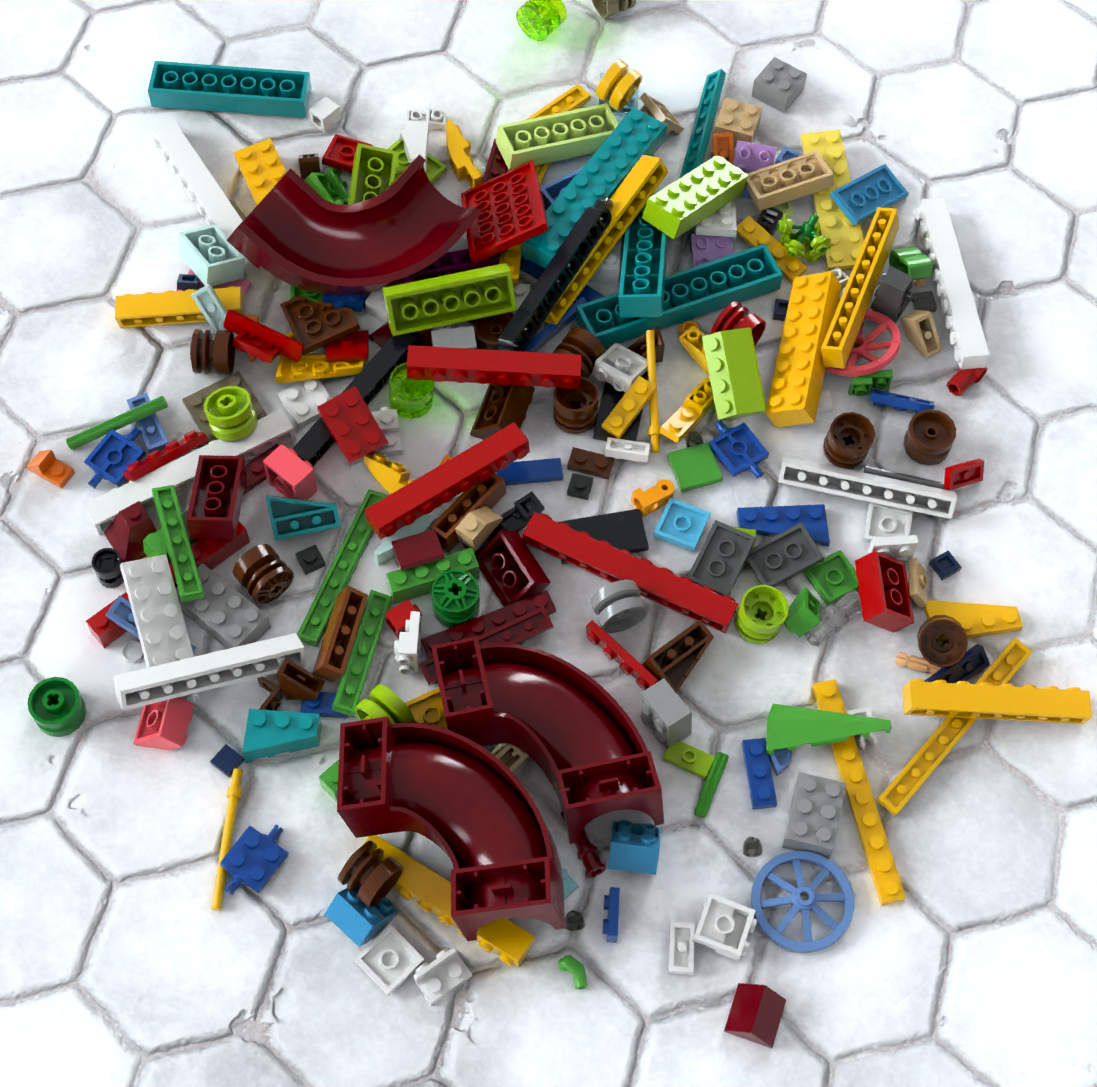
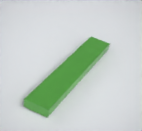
M169 485L152 488L154 503L181 603L204 598V591L175 486Z
M370 590L331 710L354 717V707L359 702L386 618L385 613L388 612L392 596Z

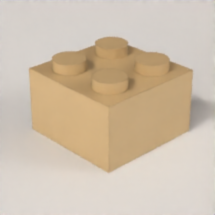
M725 97L714 126V133L732 132L734 148L737 146V140L753 143L760 124L763 107Z

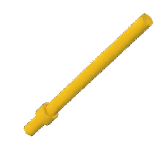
M647 330L648 381L657 388L654 330ZM656 390L649 399L650 426L648 427V436L651 437V453L660 452L659 437L661 433L659 432L661 426H659Z
M237 768L233 769L231 786L227 790V798L229 799L211 909L215 911L221 910L227 873L220 866V862L231 848L238 799H241L242 794L240 785L243 770Z

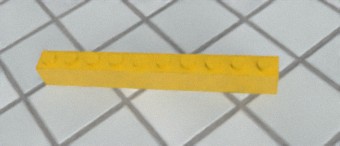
M642 155L603 208L609 209L612 216L609 226L544 322L554 325L558 324L647 203L648 198L652 196L669 173L660 157Z
M878 207L821 347L824 367L844 369L899 230L898 209Z

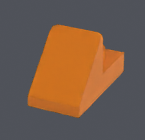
M712 133L713 152H710L711 158L718 155L733 165V133Z
M52 450L39 451L26 466L27 470L61 489L75 474L72 467L55 458Z

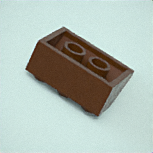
M489 384L470 435L484 440L513 422L520 429L526 418L529 404L532 402L535 388L533 386Z

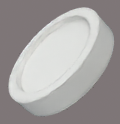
M136 640L126 642L121 648L123 659L129 663L140 661L144 656L141 643Z

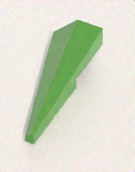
M328 168L324 173L312 172L304 180L325 200L335 204H348L349 193L346 190L348 185L345 181L342 182L340 178L342 172L340 169Z
M772 704L767 718L766 751L767 754H774V750L788 748L789 751L796 750V746L811 744L814 747L848 741V737L862 734L863 738L870 737V733L876 731L891 733V720Z

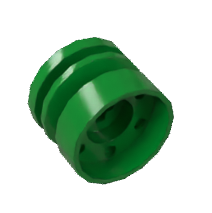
M449 570L443 572L435 579L431 592L432 606L435 618L441 625L452 628L477 618L480 609L479 586L477 580L470 573L463 570Z

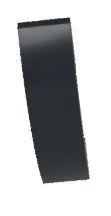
M532 491L514 502V507L501 515L503 520L477 551H474L475 555L479 554L501 530L519 532L528 525L534 512L540 514L545 509ZM462 543L465 549H469L468 546Z

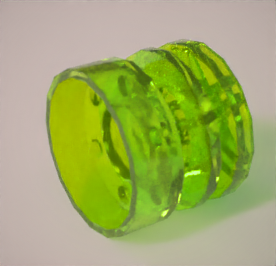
M529 0L517 10L516 19L522 31L528 37L540 42L544 41L548 35H551L555 29L565 22L567 11L562 0Z
M407 362L402 363L390 375V407L397 409V414L403 418H420L432 408L434 381L407 379Z

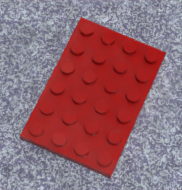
M533 160L461 193L464 208L476 207L482 212L466 231L470 259L473 264L485 261L490 256L505 252L508 248L516 244H522L527 239L542 235L545 231L549 230L537 168Z

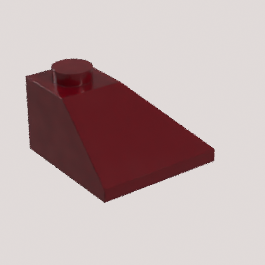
M138 501L119 511L105 530L104 535L113 549L117 550L124 563L146 557L143 540L147 535L155 533L157 530L146 510Z

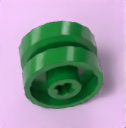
M62 677L47 678L36 684L30 692L27 702L29 713L42 732L49 736L62 737L70 735L79 729L85 720L87 712L85 702L73 682Z

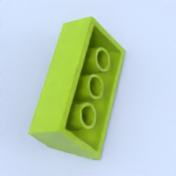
M751 328L726 330L703 336V346L718 420L732 421L767 411Z

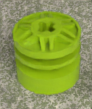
M757 585L750 588L743 596L735 613L734 623L737 632L742 638L755 644L768 643L775 639L788 616L789 606L787 599L781 591L772 586Z

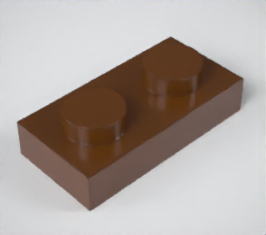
M573 447L567 469L609 480L615 458Z

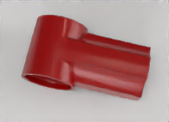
M959 368V371L947 382L946 386L949 392L955 396H961L974 382L978 383L983 378L988 368L960 370Z

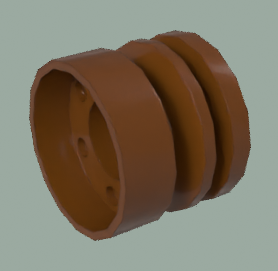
M577 327L572 328L563 338L562 343L552 353L581 355V377L588 379L592 374L595 361L606 350L596 336L585 329Z
M201 329L194 330L190 346V359L192 370L195 374H201L202 370L205 374H209L212 365H214L217 375H232L235 364V347L232 346L235 338L233 331L218 330L213 339L210 330H205L204 334Z
M581 377L579 389L555 387L553 397V418L555 424L561 430L572 434L585 433L592 429L596 424L598 416L599 392L597 386L591 380Z
M855 412L842 413L830 425L823 443L824 455L836 467L850 469L861 465L874 442V426L862 414Z
M260 544L251 548L237 561L233 568V576L247 589L248 594L252 596L253 600L260 605L267 604L281 596L291 585L294 578L293 571L287 567L284 561L280 560L279 555L268 544Z
M934 615L926 619L919 628L917 635L918 647L923 658L930 664L948 667L958 663L964 657L968 647L967 635L962 625L953 617ZM941 634H944L945 638L948 639V641H944L943 644L940 645L936 638H939Z
M372 840L363 844L350 856L337 878L342 885L348 883L347 889L349 891H354L360 887L357 898L369 908L376 906L391 891L404 871V867L392 857H388L381 862L384 850L382 848L377 849V844Z

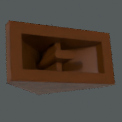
M319 153L299 155V168L303 180L312 172L321 173Z
M655 327L652 330H654L655 356L656 363L663 361L665 345L659 328ZM644 335L627 349L647 359L646 335Z
M286 657L276 674V679L286 700H316L325 683L324 680Z

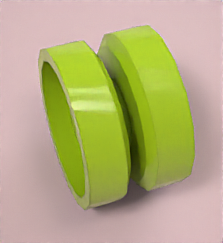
M238 386L223 387L212 392L204 402V412L209 421L210 429L216 438L222 441H236L250 435L256 428L258 423L257 415L250 394L245 389Z
M381 684L376 685L369 692L370 700L364 698L354 707V711L360 720L388 717L392 724L412 723L414 721L412 712L399 696Z

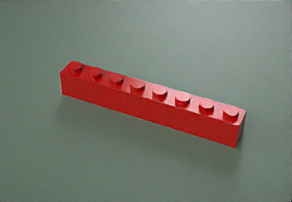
M408 345L407 379L579 389L581 355Z
M513 422L364 510L366 520L380 540L390 537L397 530L411 525L424 514L431 513L439 505L450 502L453 497L461 492L470 490L478 482L487 480L493 473L504 470L515 460L524 458L530 452L529 440Z
M238 521L235 539H199L191 545L197 567L203 563L212 570L247 545L250 540L247 529ZM169 560L168 563H169V566H170L171 574H172L173 581H174V585H175V588H176V587H177V584H176V580H175V577H174V573H173V569H172V566H171V562H170V560ZM126 591L121 596L127 601H129L128 594ZM115 600L86 620L90 632L104 648L127 632V630L105 616Z

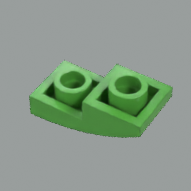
M892 369L879 370L852 379L848 395L864 396L870 394L871 388H889L893 378Z

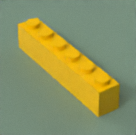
M241 287L213 288L227 311L231 309L244 315L245 297ZM188 289L185 291H166L163 293L146 292L144 294L116 296L115 319L120 328L208 322L191 296L197 290Z

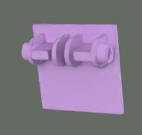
M737 140L733 165L740 168L746 174L774 165L777 147Z
M691 234L690 250H692L693 267L732 255V237Z

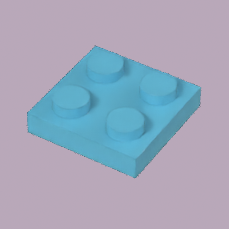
M670 497L653 537L695 552L711 513Z

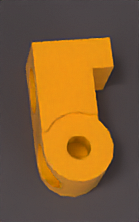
M662 479L655 486L644 492L641 488H638L632 492L631 502L636 509H640L642 517H645L665 506L670 497L673 498L674 485L670 480Z

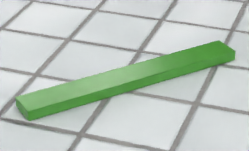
M368 490L297 633L301 642L318 647L327 629L337 595L348 586L374 532L366 520L364 510L384 499L387 495Z

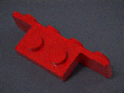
M231 309L227 311L223 327L237 334L232 346L268 363H271L278 355H282L296 363L300 361L304 348L303 343Z

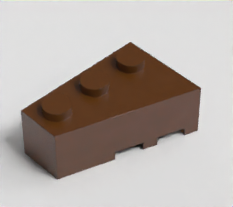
M699 619L647 657L643 666L658 679V682L665 679L677 693L714 636Z

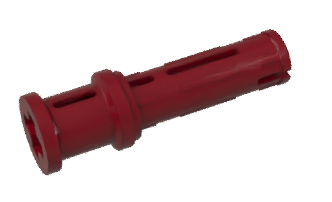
M583 829L579 842L575 843L578 850L577 858L582 861L586 869V877L593 878L602 874L606 870V866L601 863L597 855V847L591 844L585 829Z

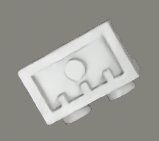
M455 947L450 950L445 948L436 955V960L430 964L426 962L415 970L414 982L431 1006L472 977V973L458 955Z

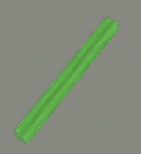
M160 396L67 438L66 443L71 450L107 435L111 429L116 431L167 408V401L163 396Z

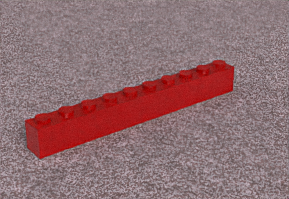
M534 512L523 532L525 544L558 559H563L567 563L613 583L626 579L633 580L638 586L640 596L696 621L700 619L703 624L725 634L737 611L739 603L735 602L732 597L728 595L721 596L708 586L701 587L695 584L688 577L681 578L674 575L667 568L654 566L647 559L636 558L627 550H618L607 541H598L587 532H578L567 523H558L552 520L547 514Z

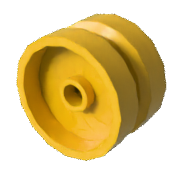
M621 59L611 65L595 91V95L604 102L609 100V105L618 112L632 99L643 79V76L634 69L628 72L629 66Z

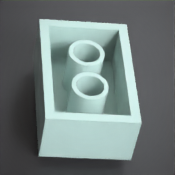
M216 224L178 234V254L205 286L210 283L213 287L244 278L245 257L227 241V236Z

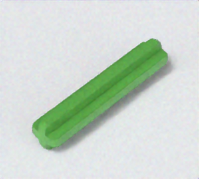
M722 752L716 754L694 809L696 816L706 817L728 762L729 756Z

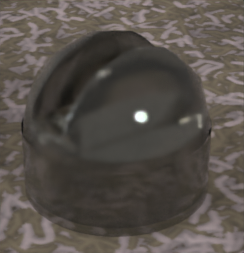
M601 197L595 202V207L606 208L611 211L613 202L609 197Z
M694 431V433L688 432L685 436L686 446L688 448L703 444L701 434L697 431Z
M754 837L746 838L743 843V854L747 857L760 856L762 854L761 841Z
M571 910L566 914L565 928L567 930L578 931L585 927L584 917L581 912Z

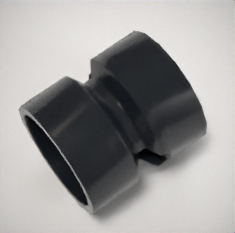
M103 548L97 551L92 557L91 563L99 582L107 588L120 586L124 583L120 564L123 561L120 554L112 548Z

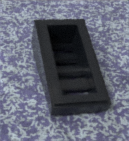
M773 207L762 210L756 222L773 236L777 230L778 220H782L783 212Z

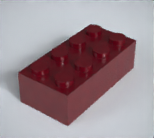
M199 455L186 518L190 539L236 538L247 476L244 456Z

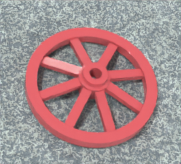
M867 310L849 355L848 365L844 369L826 367L825 370L840 376L856 377L883 369L894 360L900 349V332L897 325L888 316L876 311ZM864 320L881 324L865 338L862 336ZM886 329L892 335L893 339L890 341L870 344ZM889 348L880 358L868 352ZM862 357L871 362L855 366L857 359Z

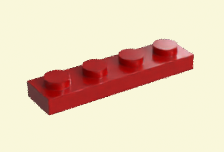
M196 430L190 431L184 435V439L166 444V448L162 451H153L146 456L147 459L129 464L127 466L128 469L123 471L126 480L134 482L207 442L206 434L196 432Z
M593 620L586 625L587 639L593 645L598 644L604 649L603 653L608 659L616 660L620 664V669L626 675L631 674L642 690H646L658 682L654 675Z

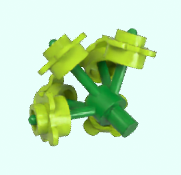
M783 214L782 220H778L776 227L777 232L781 233L780 242L787 249V253L794 258L801 256V258H807V261L814 262L818 261L819 257L824 256L831 248L829 245L831 239L829 237L825 238V236L820 234V225L816 223L819 216L811 214L808 222L804 221L803 225H792V219L787 218L786 214ZM792 229H800L797 233L792 232Z

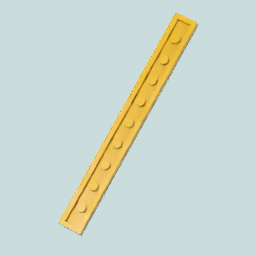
M1016 637L1013 638L974 685L982 682H989L992 686L1007 684L1033 652ZM946 717L876 800L893 816L898 814L976 721V718Z
M836 679L813 684L812 689L819 710L847 714ZM849 736L848 741L831 743L830 746L841 781L846 783L845 793L880 904L882 906L904 901L906 896L854 736Z

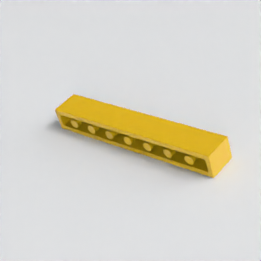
M919 678L910 680L903 687L904 715L1084 724L1092 718L1090 691H1082L1078 687L1064 690L1058 689L1057 686L1036 688L1035 685H1024L1022 687H1014V684L1009 683L992 686L989 682L974 685L969 684L968 681L947 683L946 680H935L933 682H924V679Z
M369 836L364 844L372 840L377 844V849L382 848L384 850L381 862L388 857H392L404 867L401 877L394 886L398 890L397 893L406 900L411 898L418 903L417 906L424 912L429 913L431 911L438 916L437 919L444 925H453L459 929L451 917V882L379 836ZM507 918L489 922L480 927L477 931L476 941L479 942V947L488 953L493 951L500 956L499 959L508 966L513 964L519 967L534 945L535 936ZM459 929L458 933L464 937V935Z

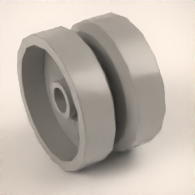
M626 579L610 583L599 589L590 599L593 611L598 615V622L606 633H616L629 629L641 622L648 614V608L640 597L638 586L633 580Z

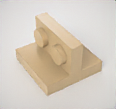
M645 92L639 97L644 103L640 111L667 124L666 136L671 131L680 134L684 130L662 102Z

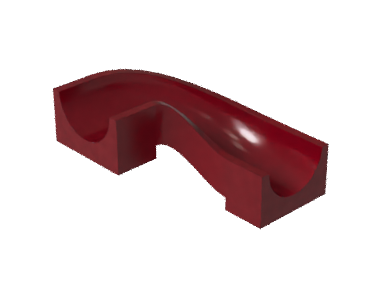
M420 154L403 169L383 193L369 200L347 205L335 204L325 200L290 168L227 238V241L255 267L259 268L262 266L273 276L290 285L320 294L357 295L397 285L422 272L446 254L482 212L476 207H461L444 197L428 179L424 170V162L426 160Z
M477 636L431 646L447 729L467 737L482 747L507 743L526 752L545 773L557 794L570 844L579 842L580 834L589 822L605 813L616 810H638L648 814L653 819L655 825L664 824L662 789L651 751L647 750L638 729L623 708L589 675L571 663L536 648L500 643L479 646Z
M388 717L340 724L337 812L356 838L411 831L425 836L438 845L453 863L454 869L451 870V917L467 941L477 940V931L483 925L504 918H532L550 924L555 930L565 928L563 876L556 845L528 791L498 758L465 736L429 724H392Z

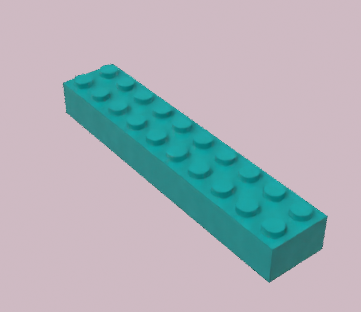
M633 107L546 210L549 230L522 243L521 256L546 269L584 211L590 206L603 208L642 155L653 156L666 141L667 124Z
M762 244L666 276L663 317L620 318L619 292L576 306V322L579 328L592 333L600 340L604 348H607L614 343L619 344L645 335L647 330H652L655 327H658L660 330L723 309L734 301L740 303L779 290L783 274L766 244Z

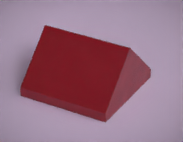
M435 529L391 541L394 560L401 571L445 558Z
M738 983L724 1032L773 1048L786 999L766 985Z

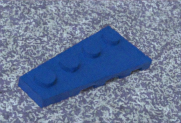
M824 504L737 508L738 528L756 530L757 535L767 536L770 534L776 536L802 522L815 543H821V546L829 547L830 540Z

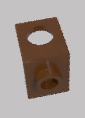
M265 677L257 678L259 686L271 693L259 710L277 711L283 698L281 688Z

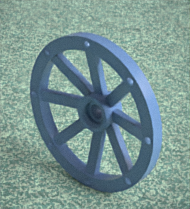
M790 851L772 858L761 868L752 886L751 909L756 910L754 919H757L758 927L773 943L789 951L811 953L830 947L843 936L853 916L854 897L848 879L832 861L822 855L809 851ZM800 861L812 863L823 868L809 886H805ZM792 862L797 888L772 873V871L783 864ZM830 874L838 883L842 893H815L814 891L826 876ZM765 879H768L791 894V896L760 900L762 884ZM804 895L808 900L804 901L800 896ZM815 902H844V912L840 924ZM791 904V909L774 930L766 920L762 909ZM810 910L833 930L830 935L813 941ZM798 912L802 914L805 942L791 940L781 935Z

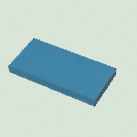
M886 164L832 191L830 197L853 226L874 216L878 207L888 208L905 199L909 193Z

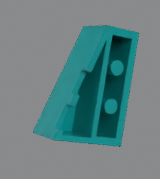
M265 495L275 540L341 527L336 503Z
M249 709L242 751L245 762H253L254 759L263 757H275L276 754L284 752L292 753L318 747L322 729L320 714Z

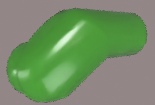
M570 955L561 958L558 962L559 969L573 974L575 989L587 988L584 965Z

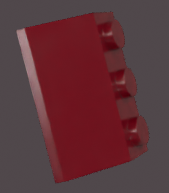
M501 530L476 556L480 570L504 607L542 592L551 583L518 531Z

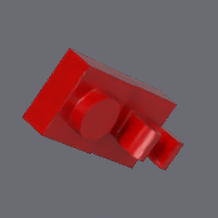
M978 458L946 467L944 488L950 491L983 481L984 460Z

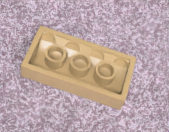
M817 150L747 173L749 176L746 182L747 189L759 211L834 186L833 173Z

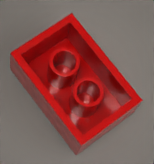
M356 386L317 407L320 417L350 468L363 461L365 456L378 453L388 447L385 435Z
M873 551L856 560V576L864 622L893 633L915 623L911 598L909 596L905 562L878 551Z

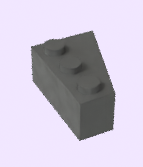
M890 267L888 272H883L878 280L879 286L874 293L875 299L870 308L873 311L888 316L896 324L911 301L908 295L911 296L912 294L910 289L913 287L914 278Z

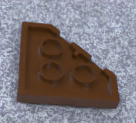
M297 296L280 304L296 341L304 344L303 355L361 329L351 308L344 307L342 309L334 307L330 303L318 300L317 302L310 301L302 296Z

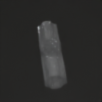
M850 590L836 604H830L821 613L820 622L804 634L807 641L819 647L834 632H840L847 625L850 618L862 608L859 593Z

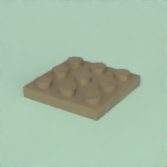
M239 371L182 399L184 406L199 430L206 434L208 443L218 440V438L213 435L203 405L206 398L220 388L238 386L245 389L250 394L257 420L267 416V413Z

